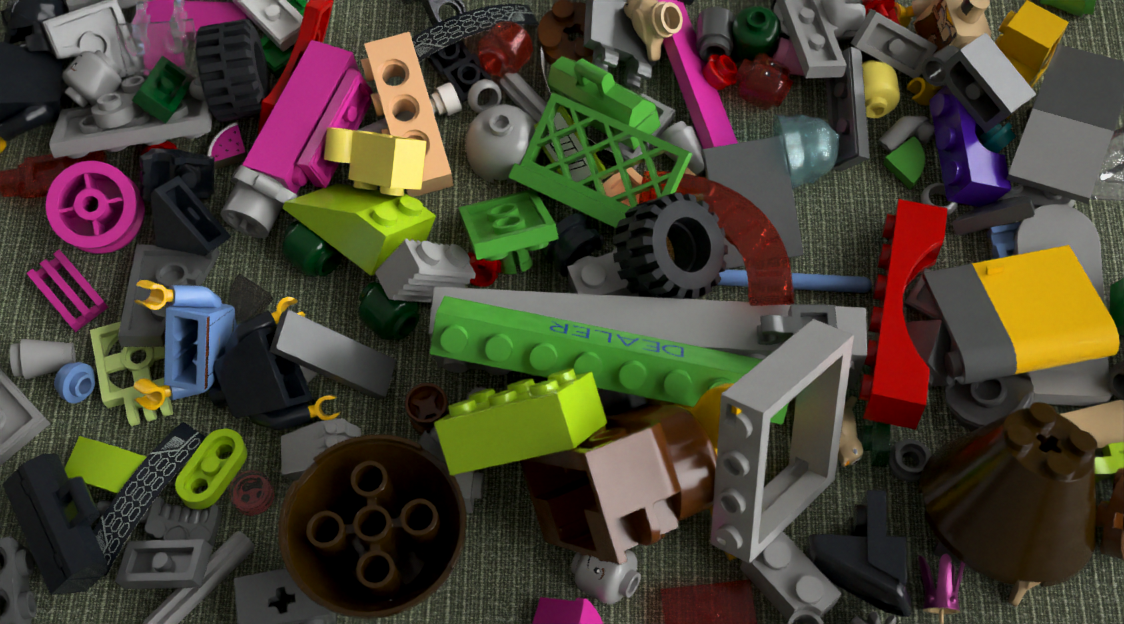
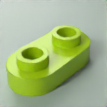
M224 428L213 431L203 440L181 470L175 482L176 492L187 507L205 509L213 505L220 498L247 458V448L241 435L232 429ZM232 452L230 457L220 459L223 453ZM208 486L202 493H195L199 487Z

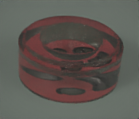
M248 470L242 472L230 484V501L244 515L256 516L262 514L269 509L274 501V486L269 478L260 471Z

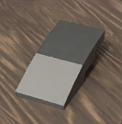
M1057 44L1006 180L1086 204L1089 203L1124 105V61Z

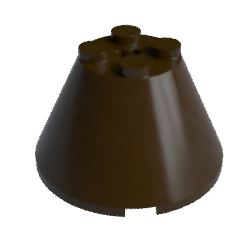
M1034 402L1029 408L1016 410L944 444L930 456L922 470L918 486L919 493L923 495L927 509L924 514L925 519L933 533L953 555L969 567L992 579L1015 585L1018 580L1040 582L1041 587H1049L1066 582L1085 567L1092 557L1097 542L1094 454L1098 447L1097 441L1090 433L1081 430L1073 422L1057 414L1055 409L1046 403Z
M383 434L363 435L341 441L313 458L314 463L301 475L297 482L294 480L288 489L280 511L278 525L279 547L282 559L290 576L302 592L319 606L333 613L358 619H377L393 616L416 607L433 595L445 583L459 561L467 530V513L464 498L455 476H450L448 466L422 448V445L403 437Z

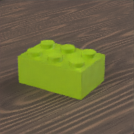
M573 368L565 369L548 375L547 381L535 384L533 378L512 383L507 386L508 390L495 393L494 388H488L468 395V400L450 405L448 407L450 414L434 422L450 476L576 448L607 424L592 371L575 375Z

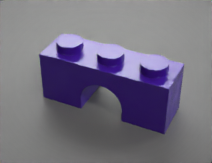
M945 85L929 102L947 201L977 207L995 202L1012 190L1010 181L1006 180L1008 168L1005 155L991 152L979 142L978 137L984 131Z

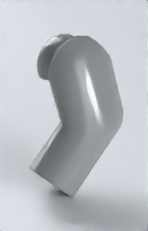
M904 116L878 140V143L889 153L896 150L907 138L910 139L913 136L920 143L926 144L935 136L934 125L930 124V119L925 116Z

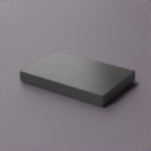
M783 135L703 149L701 152L712 212L717 214L719 218L717 224L719 228H724L726 234L723 237L724 245H728V254L724 255L723 258L727 263L726 269L804 255Z

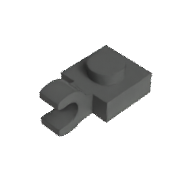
M791 304L788 316H761V325H757L758 344L772 345L788 340L813 319L837 328L835 305Z

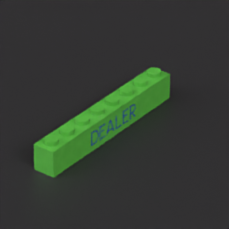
M449 296L443 297L436 312L429 353L431 355L546 378L550 374L570 368L574 369L575 375L592 371L597 388L694 407L700 397L708 390L724 383H736L764 360ZM789 402L770 418L771 423L783 425Z

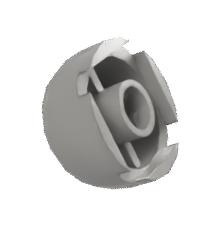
M507 104L493 105L481 111L470 123L465 139L468 163L474 173L485 181L494 183V179L507 180V184L516 183L517 181L508 178L514 163L521 164L534 135V125L536 122L532 116L516 106ZM542 147L535 161L537 164L541 160Z

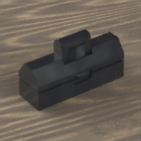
M43 453L23 463L2 485L50 595L86 592L107 572V561L90 526L100 516V513L87 485L81 476L69 480L58 454Z

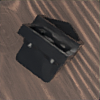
M867 490L861 504L854 505L853 517L848 519L847 536L830 534L809 535L803 553L831 583L886 613L909 617L911 615V599L905 588L907 584L906 537L887 536L886 491Z

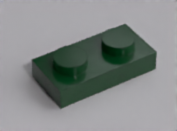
M162 55L132 101L139 105L146 114L156 117L166 124L195 78Z

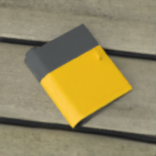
M1070 245L923 273L925 285L951 338L950 352L945 353L947 373L950 378H956L961 385L1113 356L1119 350L1117 327Z

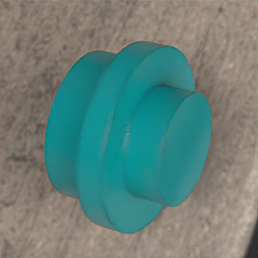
M1007 122L1004 126H1001L999 123L986 134L984 132L979 136L984 142L982 145L989 151L998 153L1016 137L1010 129L1013 125Z

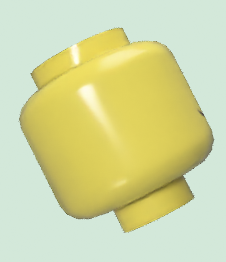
M868 60L862 63L866 117L880 118L894 110L900 101L897 73L892 66L884 62Z

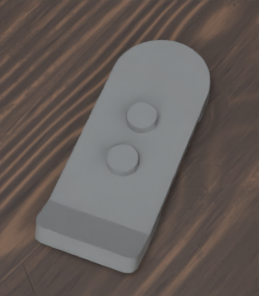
M1049 204L1036 208L1034 217L1023 219L1014 233L1013 255L1070 245L1104 303L1101 244L1094 224L1086 215L1070 206ZM1108 357L1028 372L1034 386L1033 403L1096 406L1108 403L1113 395L1108 383Z

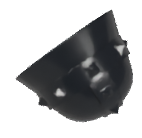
M9 0L6 9L0 10L3 26L6 30L4 42L13 44L26 41L29 52L52 50L41 22L68 13L64 0Z

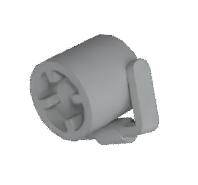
M240 165L230 179L231 182L235 183V186L221 211V217L228 225L241 233L255 238L268 237L281 209H283L284 202L294 199L298 195L286 189L274 178Z

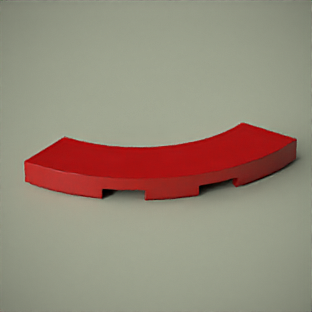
M310 0L305 4L302 24L290 59L280 79L262 101L258 135L310 41L314 40L323 43L334 0Z

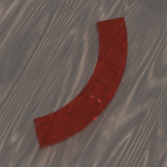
M644 171L642 184L652 181L649 171ZM656 171L658 178L671 173L668 171ZM684 173L675 193L681 192L682 195L692 194L696 196V201L703 200L709 205L708 211L710 213L715 212L719 218L717 224L719 228H724L726 234L724 238L736 247L745 265L748 277V299L750 306L794 304V283L790 261L781 237L766 215L738 192L715 181ZM666 183L661 184L662 189H664ZM652 188L640 193L639 204L656 199L655 189Z

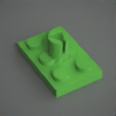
M534 189L458 207L463 227L476 259H484L486 261L500 260L502 264L501 272L504 274H516L515 265L518 264L522 272L530 269L533 266L529 251L545 248L550 241L559 239L556 224Z

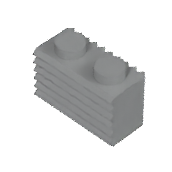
M407 238L375 271L388 299L432 303L434 287L465 288V284H470V279H475L476 273L469 262L470 258L467 252L462 247L456 244L449 246L447 243L443 245L441 242L437 244L436 242L431 243L424 240L422 242L419 240L415 242L413 239L409 241Z

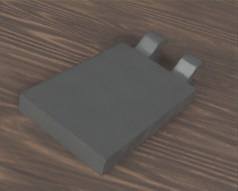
M586 0L583 47L593 50L592 64L608 72V66L615 68L619 60L626 62L624 84L639 89L640 79H650L652 67L657 61L648 60L646 45L633 28L632 20L624 12V5L627 0Z

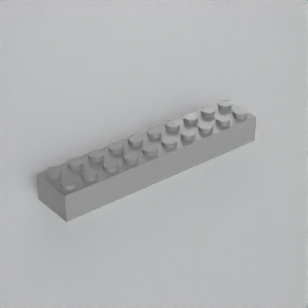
M434 287L428 334L430 341H432L436 312L443 297L449 296L765 359L787 340L772 345L758 344L757 325H761L760 317L763 315L788 316L791 304ZM835 306L837 328L854 335L847 389H853L867 357L866 308ZM435 355L437 366L449 372L462 373L468 369H480L494 375H505L511 371Z

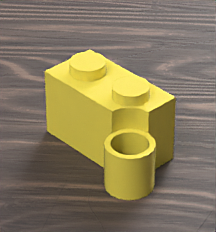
M327 127L324 160L350 163L348 179L354 180V188L377 190V187L380 186V193L404 196V189H421L426 141L377 132Z

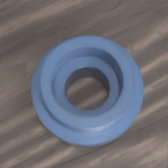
M83 362L68 363L62 366L54 380L55 389L60 397L73 404L87 398L95 386L94 369Z

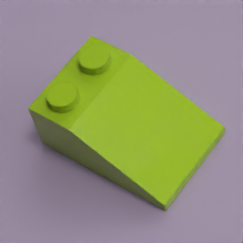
M334 184L285 201L283 205L284 210L371 276L375 275L376 269L406 238L409 241L413 239L415 242L417 240L420 242L426 241L436 218V215L426 209L421 201L407 194H404V196L387 195L380 193V190L359 189L344 184Z

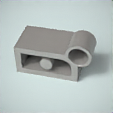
M783 531L750 564L742 560L740 565L742 572L787 619V624L800 622L824 624L821 618L835 606L842 594Z

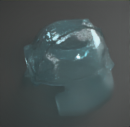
M774 114L773 135L774 137L783 135L788 156L792 191L803 184H814L820 177L829 173L834 167L838 156V140L840 136L836 134V131L821 118L807 116L806 114H796L794 116Z

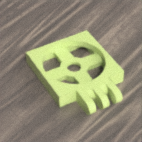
M121 321L92 329L90 334L103 404L108 409L125 404L130 426L140 424L139 408H143L144 416L148 422L156 420V410H148L135 401L136 398L143 397L146 394L140 393L133 386L125 389L117 387L110 381L108 374L128 369L133 374L134 383L142 378L152 381L150 367L154 361L165 358V345L164 347H123L120 353L108 356L112 346L119 340L118 333ZM138 350L145 351L146 358L143 362L136 364L131 361L134 352ZM164 377L152 382L158 386H163ZM169 397L165 398L164 403L160 407L164 417L173 415Z

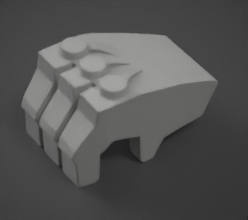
M334 419L315 422L282 435V476L298 480L314 463L313 458L341 441L361 436V428L347 422L345 419Z

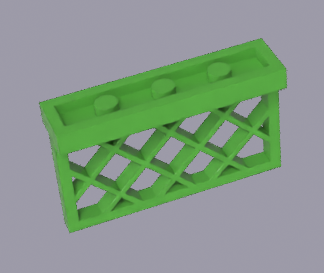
M552 92L521 164L514 163L508 178L616 228L619 221L626 218L625 213L630 208L637 207L638 202L635 195L652 188L655 189L657 198L675 193L693 153ZM562 105L570 109L575 124L557 131L554 118L559 106ZM579 113H581V114H583V115H585V116H587V117H589V118L584 119V120H581V117H580V114H579ZM601 122L604 124L608 139L590 147L584 128ZM613 128L622 131V133L615 136ZM578 132L583 150L565 157L560 139ZM630 137L638 138L643 154L624 162L618 143ZM553 142L558 161L545 167L535 163L541 147ZM647 143L654 145L658 148L649 151ZM611 146L617 165L598 172L593 154ZM665 152L678 156L672 172L658 178L652 158ZM586 157L592 176L576 182L572 179L568 165ZM645 161L652 181L633 188L627 169ZM561 168L563 175L554 171ZM620 172L626 192L614 197L606 196L601 180ZM594 183L597 191L587 186ZM666 183L664 189H662L661 184ZM629 199L631 207L621 203V201Z

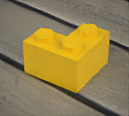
M1026 0L1017 13L1011 10L1007 14L998 30L1003 34L997 38L995 44L1030 87L1033 88L1047 69L1057 44H1059L1069 22Z

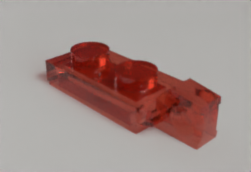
M105 150L89 152L80 158H69L67 156L54 158L53 154L24 158V163L18 165V169L0 171V193L3 197L20 196V198L30 199L47 196L52 182L63 170L84 161L107 163V154Z

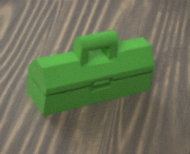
M563 56L551 65L547 81L551 94L552 92L650 135L661 126L655 103L615 83L611 73L584 59H579L576 62ZM564 106L566 111L571 114L570 109ZM579 113V114H580V117H581V120H584V119L589 118V117H587V116H585V115ZM597 122L591 125L607 135L603 123ZM613 128L615 136L622 133V131ZM635 137L621 141L622 144L633 150L640 145L638 138Z

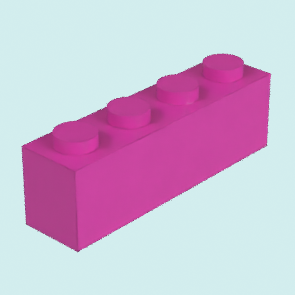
M310 41L242 164L243 166L274 178L286 189L297 194L300 187L304 186L309 179L297 165V162L347 71L355 70L360 72L353 52L318 41Z

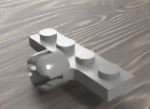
M777 0L805 78L843 77L847 65L837 41L853 40L857 33L855 30H859L866 18L865 6L862 5V0Z

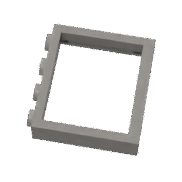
M813 319L721 394L710 544L750 564L835 480L853 334ZM796 396L789 465L764 487L770 418ZM732 406L742 410L738 415L731 413Z

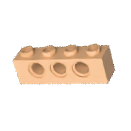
M410 32L365 43L368 58L361 59L367 82L375 80L378 92L371 94L376 115L377 117L385 115L388 128L381 129V132L383 134L426 141L421 189H406L407 195L416 197L454 186L452 173ZM395 76L402 77L404 79V81L397 86H390L386 84V82L390 78ZM403 111H411L415 114L409 121H399L396 119L397 115Z

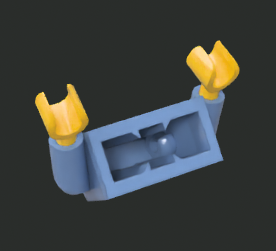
M140 280L136 283V286L150 289L151 293L146 300H135V303L153 310L162 308L166 302L170 305V307L166 308L164 385L158 386L147 378L139 379L133 385V388L146 394L143 397L136 398L135 401L148 410H156L161 407L166 397H169L172 401L205 393L211 388L217 379L214 370L215 361L225 354L224 348L237 324L234 307L222 304L221 298L207 287L171 285L169 289H166L163 285L152 281Z

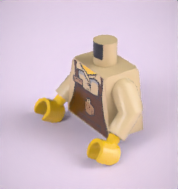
M913 0L912 5L908 7L895 2L894 9L901 26L906 28L910 24L912 17L916 16L917 19L913 23L916 34L938 46L934 53L947 45H953L962 49L984 33H987L991 38L992 33L984 14L990 4V0ZM917 77L908 83L907 90L916 94L912 97V100L921 105H930L929 100L946 84L933 86L923 78Z

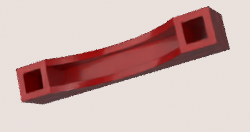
M899 199L894 215L886 214L882 237L888 238V244L882 243L877 267L883 268L884 273L883 275H877L873 291V299L880 301L879 307L873 306L868 325V331L875 332L874 340L868 339L867 357L863 364L870 366L869 374H863L858 393V399L865 401L863 419L916 430L927 402L930 369L918 354L908 334L903 315V294L908 286L923 273L925 268L929 269L935 265L945 238L948 208Z

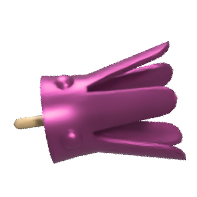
M943 554L940 558L938 581L935 590L930 567L926 559L919 555L918 561L925 590L923 611L939 614V624H944V614L960 613L958 591L965 563L961 561L955 583V566L952 564L950 555Z

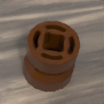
M418 384L406 396L405 409L414 431L419 435H422L425 429L430 431L435 425L434 422L450 414L447 396L443 389L436 384Z

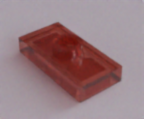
M750 579L660 590L664 624H757Z

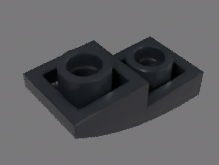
M462 39L426 57L445 84L451 82L461 103L468 101L469 90L477 81L484 79L493 81L476 53L471 54Z

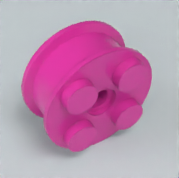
M84 161L71 165L54 179L46 197V214L52 229L67 243L88 253L107 254L124 248L137 236L143 225L145 204L140 196L139 188L119 169L100 161ZM98 203V208L92 212L93 206Z

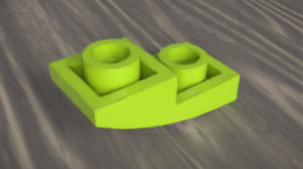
M79 436L65 466V472L69 479L81 476L86 485L117 495L147 457Z

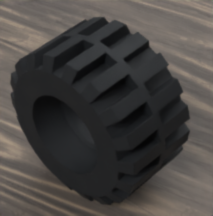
M249 19L200 26L196 37V60L202 90L210 111L219 122L260 116L262 101L271 92L266 58L257 30Z
M681 192L672 193L637 204V207L630 208L625 213L626 218L621 219L616 227L620 234L614 235L613 245L617 246V253H613L614 263L619 262L621 270L617 272L620 279L628 281L626 288L632 294L639 292V297L695 299L712 291L711 287L718 285L721 280L719 273L725 272L727 263L723 258L724 255L728 254V245L723 243V237L726 234L724 228H719L717 224L719 221L717 214L708 211L709 205L705 201H696V196L689 193L682 195ZM667 237L670 239L674 249V263L667 250Z

